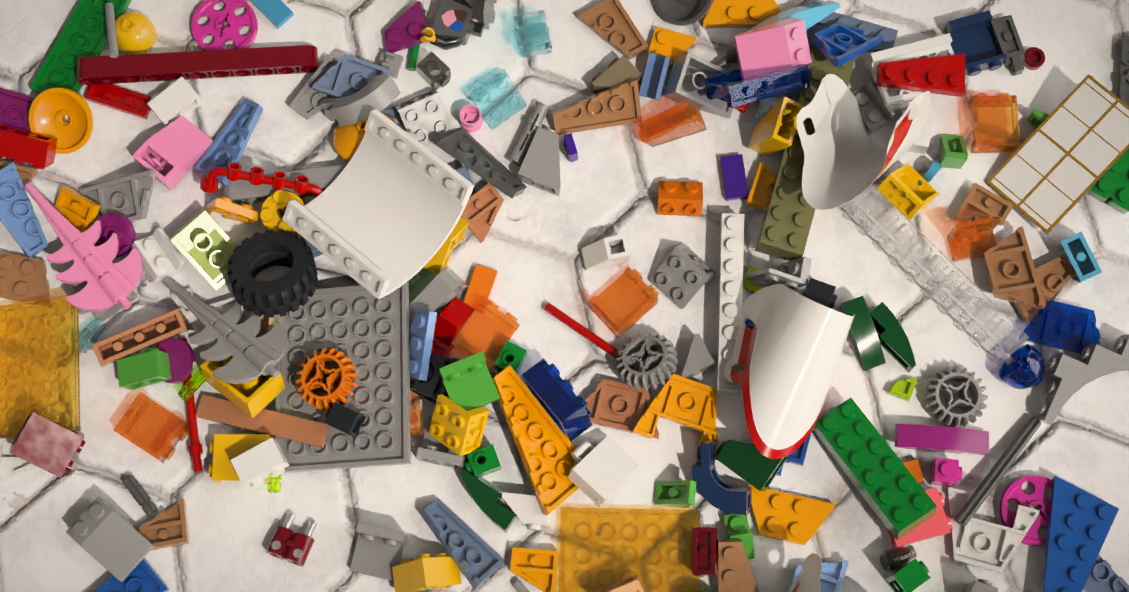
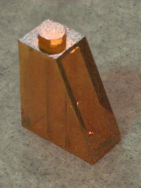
M686 101L638 123L640 127L639 136L642 142L652 147L707 130L700 110Z

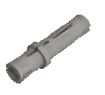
M536 103L535 109L530 118L526 119V126L511 156L508 158L511 163L517 166H521V162L531 145L538 127L542 128L541 123L547 111H549V107L544 103ZM536 117H538V119H537V121L535 122V124H534L532 130L530 131V129H531V127H532V125H533V123H534ZM528 137L527 140H526V142H525V144H524V146H523V148H522V150L519 151L520 148H521V146H522V144H523V142H524V140H525V138Z

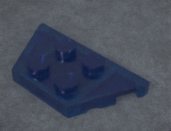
M1047 300L1045 308L1039 310L1018 338V340L1080 355L1088 344L1100 345L1099 339H1101L1099 329L1096 327L1094 310L1053 300Z

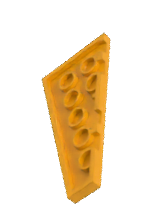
M509 365L492 380L500 396L498 401L543 513L547 516L579 489L568 479L570 469L576 464L571 456L575 447Z

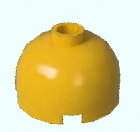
M131 11L117 17L115 20L117 45L122 53L125 55L147 53L146 50L155 45L157 38L156 28L147 16L140 12Z

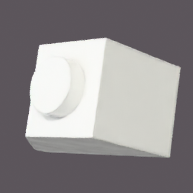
M502 492V500L516 515L521 524L527 526L528 530L541 531V527L546 528L547 516L544 515L537 496Z

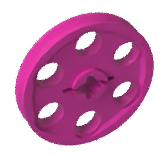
M205 0L193 15L191 29L196 43L203 51L225 50L224 44L228 41L235 42L233 49L249 48L253 44L258 32V22L252 7L245 0ZM217 3H225L226 7L223 11L218 12L214 10ZM243 7L247 10L246 14L241 17L236 16V9ZM201 17H209L210 22L207 25L201 26L198 24ZM225 22H227L229 27H225L222 31L220 25H225ZM243 27L251 28V33L247 36L240 35V30ZM213 36L215 40L213 44L205 45L203 44L204 38Z
M1037 475L1020 478L1008 486L1001 497L999 513L1001 522L1006 527L1013 528L1017 511H1010L1007 508L1006 503L1008 499L1016 500L1018 505L1029 508L1031 506H1038L1040 508V515H1038L1021 541L1023 544L1030 546L1046 545L1047 539L1039 538L1037 530L1039 527L1048 529V522L1050 521V500L1044 494L1046 488L1053 489L1052 480ZM1024 482L1032 484L1034 490L1031 495L1023 493L1021 487Z

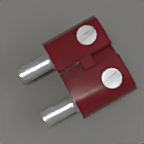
M288 513L283 526H277L266 553L303 567L315 541L311 537L317 523L309 521L304 534L295 533L290 529L295 515Z

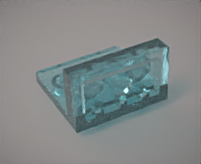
M496 67L462 91L465 97L472 100L475 106L480 109L481 115L490 129L496 128L527 105L506 70L500 67Z

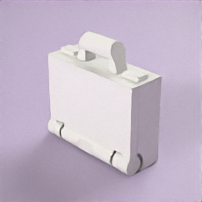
M606 436L596 446L583 441L571 453L576 464L570 469L568 479L584 492L597 507H601L635 473L640 465L612 439ZM588 450L590 453L582 459L581 456Z

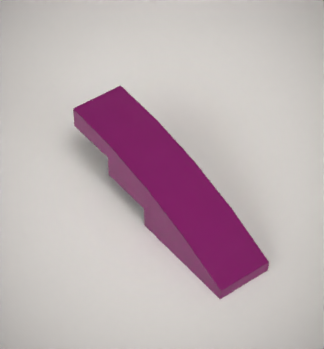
M895 424V447L927 452L941 451L955 454L988 455L989 432L944 426Z

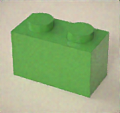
M148 348L145 350V353H132L123 359L116 360L119 387L134 390L171 380L169 355L166 352L159 351V348Z

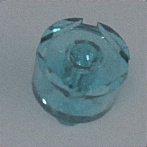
M545 10L514 16L515 28L518 30L519 35L516 36L517 43L523 58L552 53L550 30L547 23H545L547 21Z

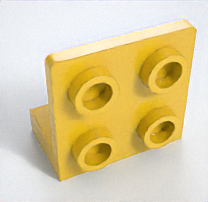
M440 394L437 396L429 435L459 456L479 450L489 410L482 406L466 411L445 395Z

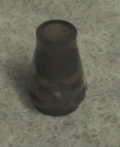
M908 545L885 550L880 555V562L886 572H896L910 560L916 558L917 555L914 547Z

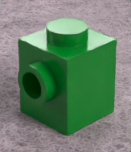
M506 341L494 363L495 369L498 370L497 374L509 365L518 374L527 357V350Z
M493 444L467 454L469 460L465 461L468 473H474L476 478L501 470Z

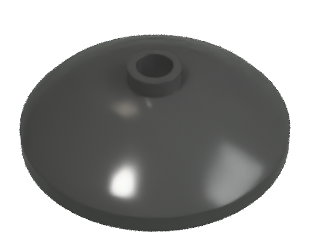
M653 0L658 14L665 21L678 26H687L701 20L711 8L713 0Z

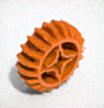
M322 348L321 353L317 350L314 351V357L306 356L307 363H300L303 370L297 371V375L301 376L300 379L296 380V384L301 385L297 390L300 394H303L301 398L306 402L308 401V405L316 406L319 410H323L324 407L328 410L335 402L339 404L340 401L347 403V395H354L351 387H357V384L353 382L354 379L358 378V374L353 373L357 368L354 364H351L352 359L350 357H345L344 352H338L335 348H331L330 351L327 348ZM336 362L340 368L330 369L325 363ZM324 389L328 392V395L317 396L314 390Z

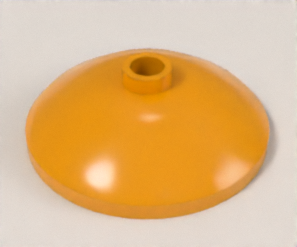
M61 87L45 90L34 99L29 110V125L32 132L58 138L56 153L67 154L81 149L92 135L94 124L91 109L83 97L73 90ZM65 115L69 116V122L65 119Z
M384 114L387 118L394 122V120L391 117ZM368 119L348 126H340L339 124L336 126L333 133V145L337 154L343 160L349 162L365 135L366 131L364 128Z

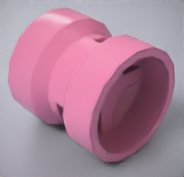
M466 105L461 109L459 117L462 128L467 132L478 131L482 126L480 109L475 105Z

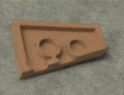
M603 0L578 14V19L629 60L648 50L649 46L619 0Z
M1064 254L1035 268L1045 303L1047 304L1075 275ZM1014 303L1025 324L1041 310Z

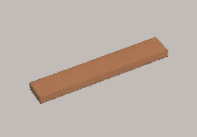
M203 394L195 415L201 419L270 434L271 436L324 448L330 428L325 423L262 409L254 418H251L231 401Z

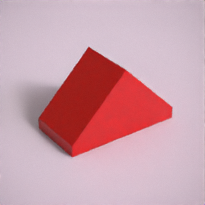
M455 297L439 314L435 324L434 337L451 347L475 309Z

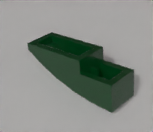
M860 296L842 303L839 307L841 313L849 316L855 314L848 335L863 370L867 371L885 364L881 344L864 297Z
M881 302L870 313L875 328L881 333L878 337L880 344L909 373L916 366L908 337L894 314Z
M462 469L460 472L461 477L475 504L493 524L507 533L515 521L516 515L498 504L502 499V495Z

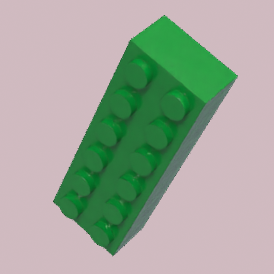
M851 397L817 420L813 428L814 434L896 540H899L935 515L936 504Z

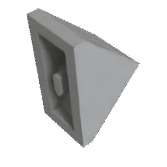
M697 333L694 334L682 373V377L687 379L712 368L715 363L700 334Z

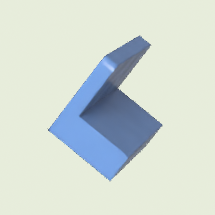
M649 53L639 96L660 101L670 57Z

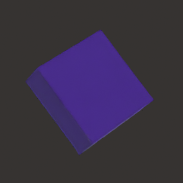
M572 133L566 134L563 137V144L568 160L570 162L577 161L578 152Z

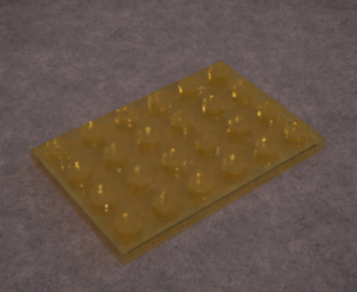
M67 296L0 306V438H16L33 407L42 411V415L74 431H80L78 309L66 300Z
M561 507L559 592H596L634 575H638L644 592H690L692 590L694 592L700 590V577L692 575V528L700 527V510Z

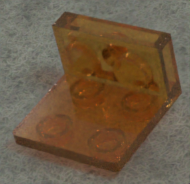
M985 215L976 221H971L970 219L958 221L947 236L953 262L983 257L987 250L995 247L997 244L993 230L1000 223V216Z

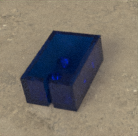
M543 358L523 373L522 377L531 393L571 442L592 426L589 418L591 413L586 407L587 403L582 396L575 395L573 392L574 388L566 378L563 380L559 376L560 372L553 363L549 365Z

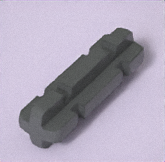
M128 475L122 480V484L129 490V493L139 506H142L145 514L148 516L152 515L157 511L158 507L154 502L150 501L151 498L142 486L137 484L138 481L135 477Z

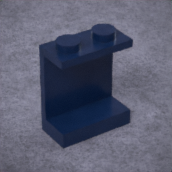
M990 10L948 21L944 29L945 34L950 33L953 40L950 45L954 54H965V75H969V77L976 76L983 70H997L1002 67L1007 58L1006 53L999 54L991 33L989 23L992 20Z

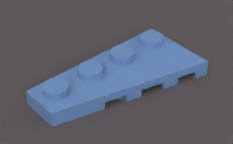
M244 98L194 169L205 176L213 168H228L229 163H238L263 108L259 104ZM217 176L220 184L228 185L230 180L227 177Z

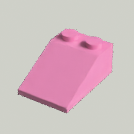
M788 17L733 36L742 79L790 70L812 62L803 19Z

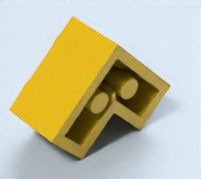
M460 217L445 243L423 268L438 275L447 267L453 249L463 240L469 221Z
M448 553L435 554L432 558H430V554H421L416 556V560L415 558L401 560L400 565L392 567L395 592H422L430 589L450 588L462 584L460 569L453 559L448 557Z

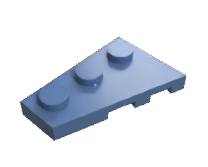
M416 308L409 328V373L411 378L427 380L437 316L435 311Z

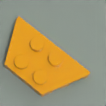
M714 0L703 20V28H752L764 20L781 13L775 0Z
M747 485V487H752V512L756 520L759 536L805 546L835 508L833 503L771 489L759 491L752 485Z

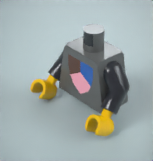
M441 0L432 28L427 27L421 31L428 37L423 36L420 40L422 43L431 41L432 45L443 50L460 47V45H466L470 35L482 37L484 24L474 22V10L466 0Z

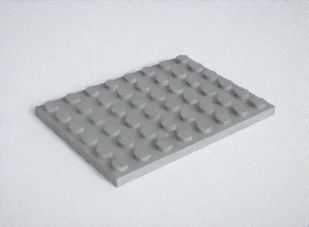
M406 282L392 293L380 299H377L361 285L315 289L316 291L313 296L308 297L309 301L304 306L300 305L299 310L287 312V315L282 317L276 315V322H279L286 331L288 345L285 355L276 363V368L280 371L286 388L276 396L275 412L325 423L328 410L325 407L323 410L317 409L316 406L312 407L308 405V401L306 402L301 398L303 394H300L297 390L301 385L296 384V380L300 379L301 376L297 375V371L303 370L300 363H307L306 356L314 357V351L317 350L321 353L322 348H327L329 351L331 348H335L338 352H344L345 357L348 356L352 359L351 364H354L357 368L353 373L358 374V378L353 380L357 387H351L354 395H347L348 402L340 401V404L366 417L356 438L330 426L324 448L275 437L289 463V466L284 468L285 471L283 473L411 464L409 283ZM336 362L325 363L330 369L340 368ZM324 389L314 390L317 396L328 395V392Z

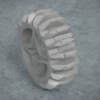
M646 332L643 337L638 334L637 339L630 338L629 344L623 343L624 350H619V357L616 358L617 371L621 379L630 388L634 386L639 391L643 387L644 390L648 391L651 386L657 389V385L660 383L665 386V379L672 380L671 373L676 372V365H678L677 351L672 342L667 340L664 335L659 336L655 332L651 336L650 333Z
M954 366L952 371L949 367H946L944 373L938 371L936 377H931V384L926 386V390L931 392L925 394V398L931 400L926 404V407H933L934 410L930 412L931 416L937 413L939 415L937 422L945 419V426L947 427L952 421L954 428H958L960 422L964 427H967L969 421L975 423L977 421L976 417L983 415L980 409L987 407L982 401L987 400L988 396L981 394L986 390V387L979 386L982 379L975 380L973 378L976 375L975 372L967 375L968 370L965 367L961 372L958 366ZM956 380L962 382L959 387H954L944 382ZM968 388L970 389L973 395V404L971 403V399H969V397L967 396ZM939 390L942 391L941 394L946 399L945 406L940 401ZM961 390V392L959 393L960 397L958 398V400L951 404V402L954 400V394L958 393ZM953 407H959L962 410L965 408L969 412L955 414L950 411Z

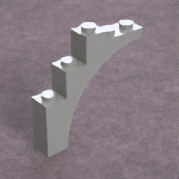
M1121 335L1116 340L1114 352L1098 344H1088L1081 352V362L1065 354H1055L1047 363L1048 371L1046 375L1054 378V380L1048 384L1045 401L1038 407L1037 420L1044 424H1053L1065 403L1087 383L1104 375L1118 371H1129V335Z

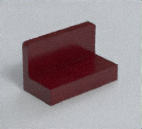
M716 527L692 528V575L696 577L718 576V539Z

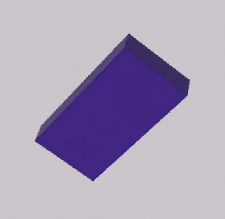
M743 155L720 157L726 201L747 199L749 195Z

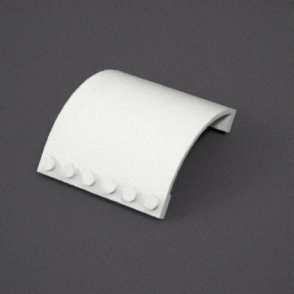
M376 109L370 112L364 128L366 131L352 159L340 175L307 205L302 206L296 200L289 201L282 220L373 296L380 299L409 281L437 253L458 223L475 185Z

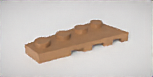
M637 78L553 111L554 131L556 134L561 135L642 122Z

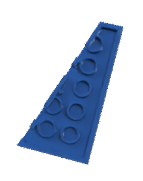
M1054 476L1052 479L1051 512L1045 551L1046 563L1043 572V592H1082L1119 508Z

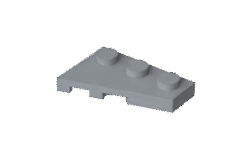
M330 55L289 104L291 109L306 120L323 110L320 103L325 98H335L312 90L313 84L337 63V60Z

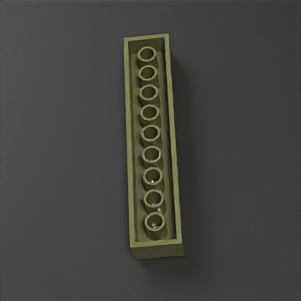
M813 44L810 50L812 62L805 65L796 102L804 105L803 107L807 106L813 100L822 79L828 74H835L848 87L855 58L836 68ZM806 118L803 121L806 134L812 135L815 133L812 119ZM797 129L792 146L782 150L755 247L757 252L787 261L803 256L815 213V208H812L803 197L802 171L804 152Z

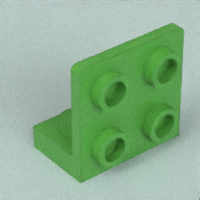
M483 351L439 369L440 377L450 400L466 411L482 407L500 398L486 366V358Z

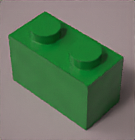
M915 558L885 580L894 592H912L930 579V576L927 574L929 573L927 566L922 561L918 562Z

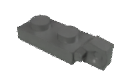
M1008 15L992 19L989 26L1000 55L1005 53L1007 55L1004 61L1005 66L1009 65L1013 76L1022 74L1025 69L1022 63L1025 60V50L1012 16Z

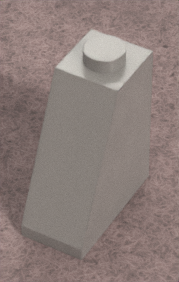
M538 127L518 172V179L523 183L560 196L559 135L553 129Z

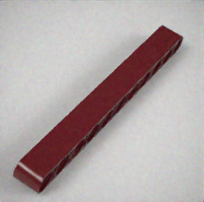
M312 45L119 55L117 58H111L110 56L82 57L77 59V82L82 85L172 81L180 77L190 80L312 73L318 69V49Z

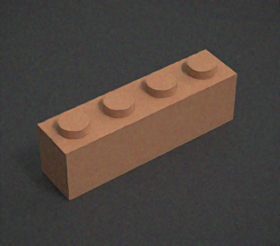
M175 309L97 342L92 347L100 366H107L116 362V360L125 358L129 354L140 352L187 332L189 328L181 310Z

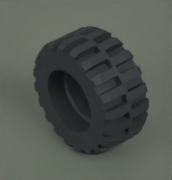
M265 230V233L261 234L257 232L253 234V237H247L242 240V245H237L233 250V254L229 257L227 274L233 295L244 310L250 313L253 311L254 315L262 317L264 314L268 318H274V315L286 316L287 312H295L299 310L300 305L304 306L309 301L308 297H312L316 291L318 273L312 250L304 239L298 238L294 233L289 232L286 234L284 230H277V232ZM271 266L291 268L285 276L274 281L255 279L262 270Z

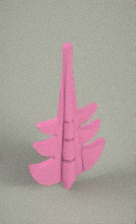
M32 183L25 185L24 189L38 204L64 245L57 252L46 257L47 261L58 264L74 261V264L68 270L56 274V279L68 284L87 282V285L81 291L67 296L66 300L75 308L86 312H100L114 304H121L125 310L129 309L132 303L127 297L138 286L143 274V263L137 249L133 248L125 259L118 263H113L112 261L115 259L119 249L116 233H113L104 244L95 246L94 244L101 234V222L99 220L81 233L40 194Z

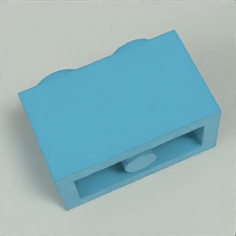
M1082 231L1060 241L1081 283L1102 273Z

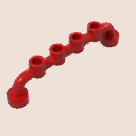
M235 162L229 163L228 168L216 167L211 169L207 175L201 178L200 189L207 193H214L218 190L219 179L217 176H225L230 181L246 180L256 186L267 184L277 190L284 188L293 189L298 194L309 192L319 196L323 192L319 186L309 184V179L306 176L298 175L294 181L286 179L287 175L282 171H275L273 176L264 175V170L260 167H252L250 172L241 171L242 166Z

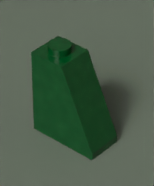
M727 440L717 449L718 455L715 459L759 491H766L790 455L779 459H770L762 455L754 444Z

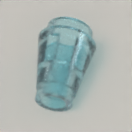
M95 319L74 335L75 339L72 343L79 350L87 353L93 349L92 345L97 343L106 327L99 320Z

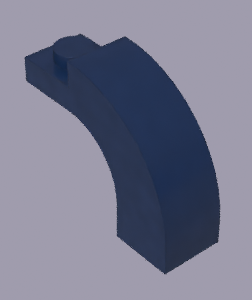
M706 439L701 443V446H698L697 457L701 462H696L692 465L693 479L696 482L697 489L704 499L715 508L730 514L747 515L752 510V487L732 486L721 479L715 466V440Z

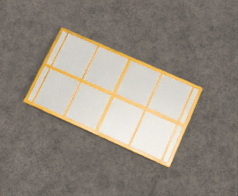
M1088 74L986 183L1048 235L1129 150V106Z

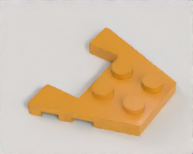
M672 374V380L668 379L665 386L661 388L631 433L652 439L660 417L701 431L702 434L698 446H701V443L706 439L715 440L716 458L718 455L716 441L718 440L716 431V388Z

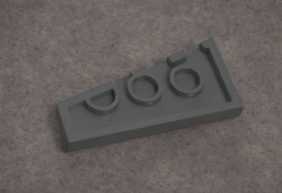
M464 129L441 138L437 146L510 198L522 194L527 188L524 183Z

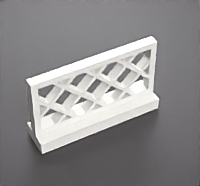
M950 33L870 53L864 64L867 71L871 70L876 82L877 65L879 63L929 58L932 55L937 57L938 54L946 52L947 56L955 55L950 45L953 40ZM878 87L885 106L911 100L925 93L895 89L899 91L898 96L889 98L886 91L887 88Z

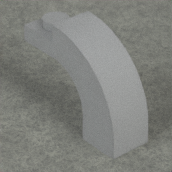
M391 75L374 76L360 91L343 98H325L320 105L330 121H337L340 126H348L368 119L372 110L382 111L401 92Z

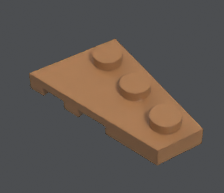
M718 539L717 592H759L741 539Z

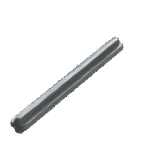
M1031 417L955 517L956 523L962 527L968 524L1041 426L1039 420Z

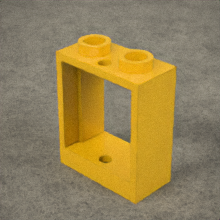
M908 163L889 174L876 189L907 221L924 211L940 195Z

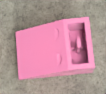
M180 116L147 139L132 157L145 171L156 170L155 179L171 191L202 158L213 140L184 116Z

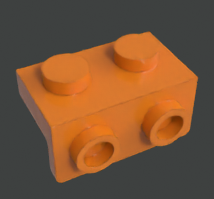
M658 181V215H702L703 182Z

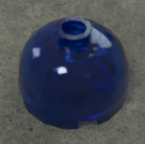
M1026 344L1010 355L1013 359L1009 365L1004 362L999 370L998 376L1010 387L1027 389L1032 386L1036 387L1042 382L1045 361L1035 347Z

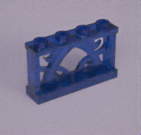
M800 64L742 79L740 69L705 78V86L709 100L719 99L727 102L728 107L734 108L810 87L808 65Z

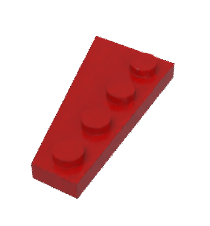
M965 54L881 62L877 65L876 86L917 92L930 91L933 94L963 97L965 94Z

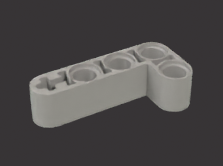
M445 269L441 271L410 303L409 328L416 308L435 311L438 314L450 300H453L455 297L460 298L469 286L453 270Z

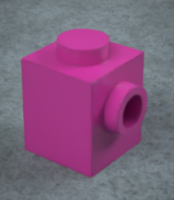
M935 458L930 462L929 485L953 487L958 483V480H961L962 467L959 466V460Z

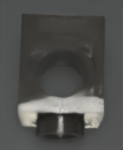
M432 51L416 65L417 73L435 90L445 87L451 80L450 68ZM433 70L441 71L435 76L430 74Z

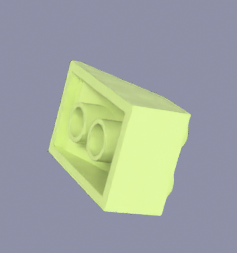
M203 208L169 238L213 288L217 290L229 280L227 274L228 260L237 245Z

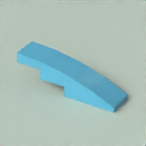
M831 0L805 4L774 15L750 28V30L788 17L803 19L807 30L841 6L839 3Z

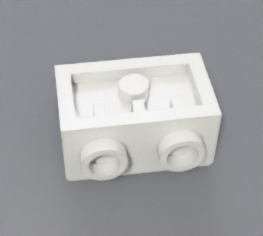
M161 227L157 228L152 236L134 241L131 246L132 249H137L143 265L155 282L162 280L166 276L176 275L184 263L181 254L177 252L168 235L164 233Z

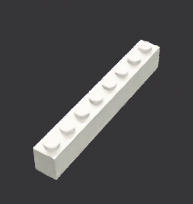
M722 213L720 218L716 395L738 396L741 391V387L738 384L725 379L723 370L734 350L738 319L743 305L744 214ZM735 364L731 369L740 372L741 364Z

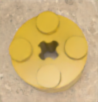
M278 190L264 201L260 213L265 228L273 232L284 230L286 234L291 232L296 234L298 238L301 237L298 232L282 220V216L285 214L289 201L296 200L302 206H305L303 201L296 194Z

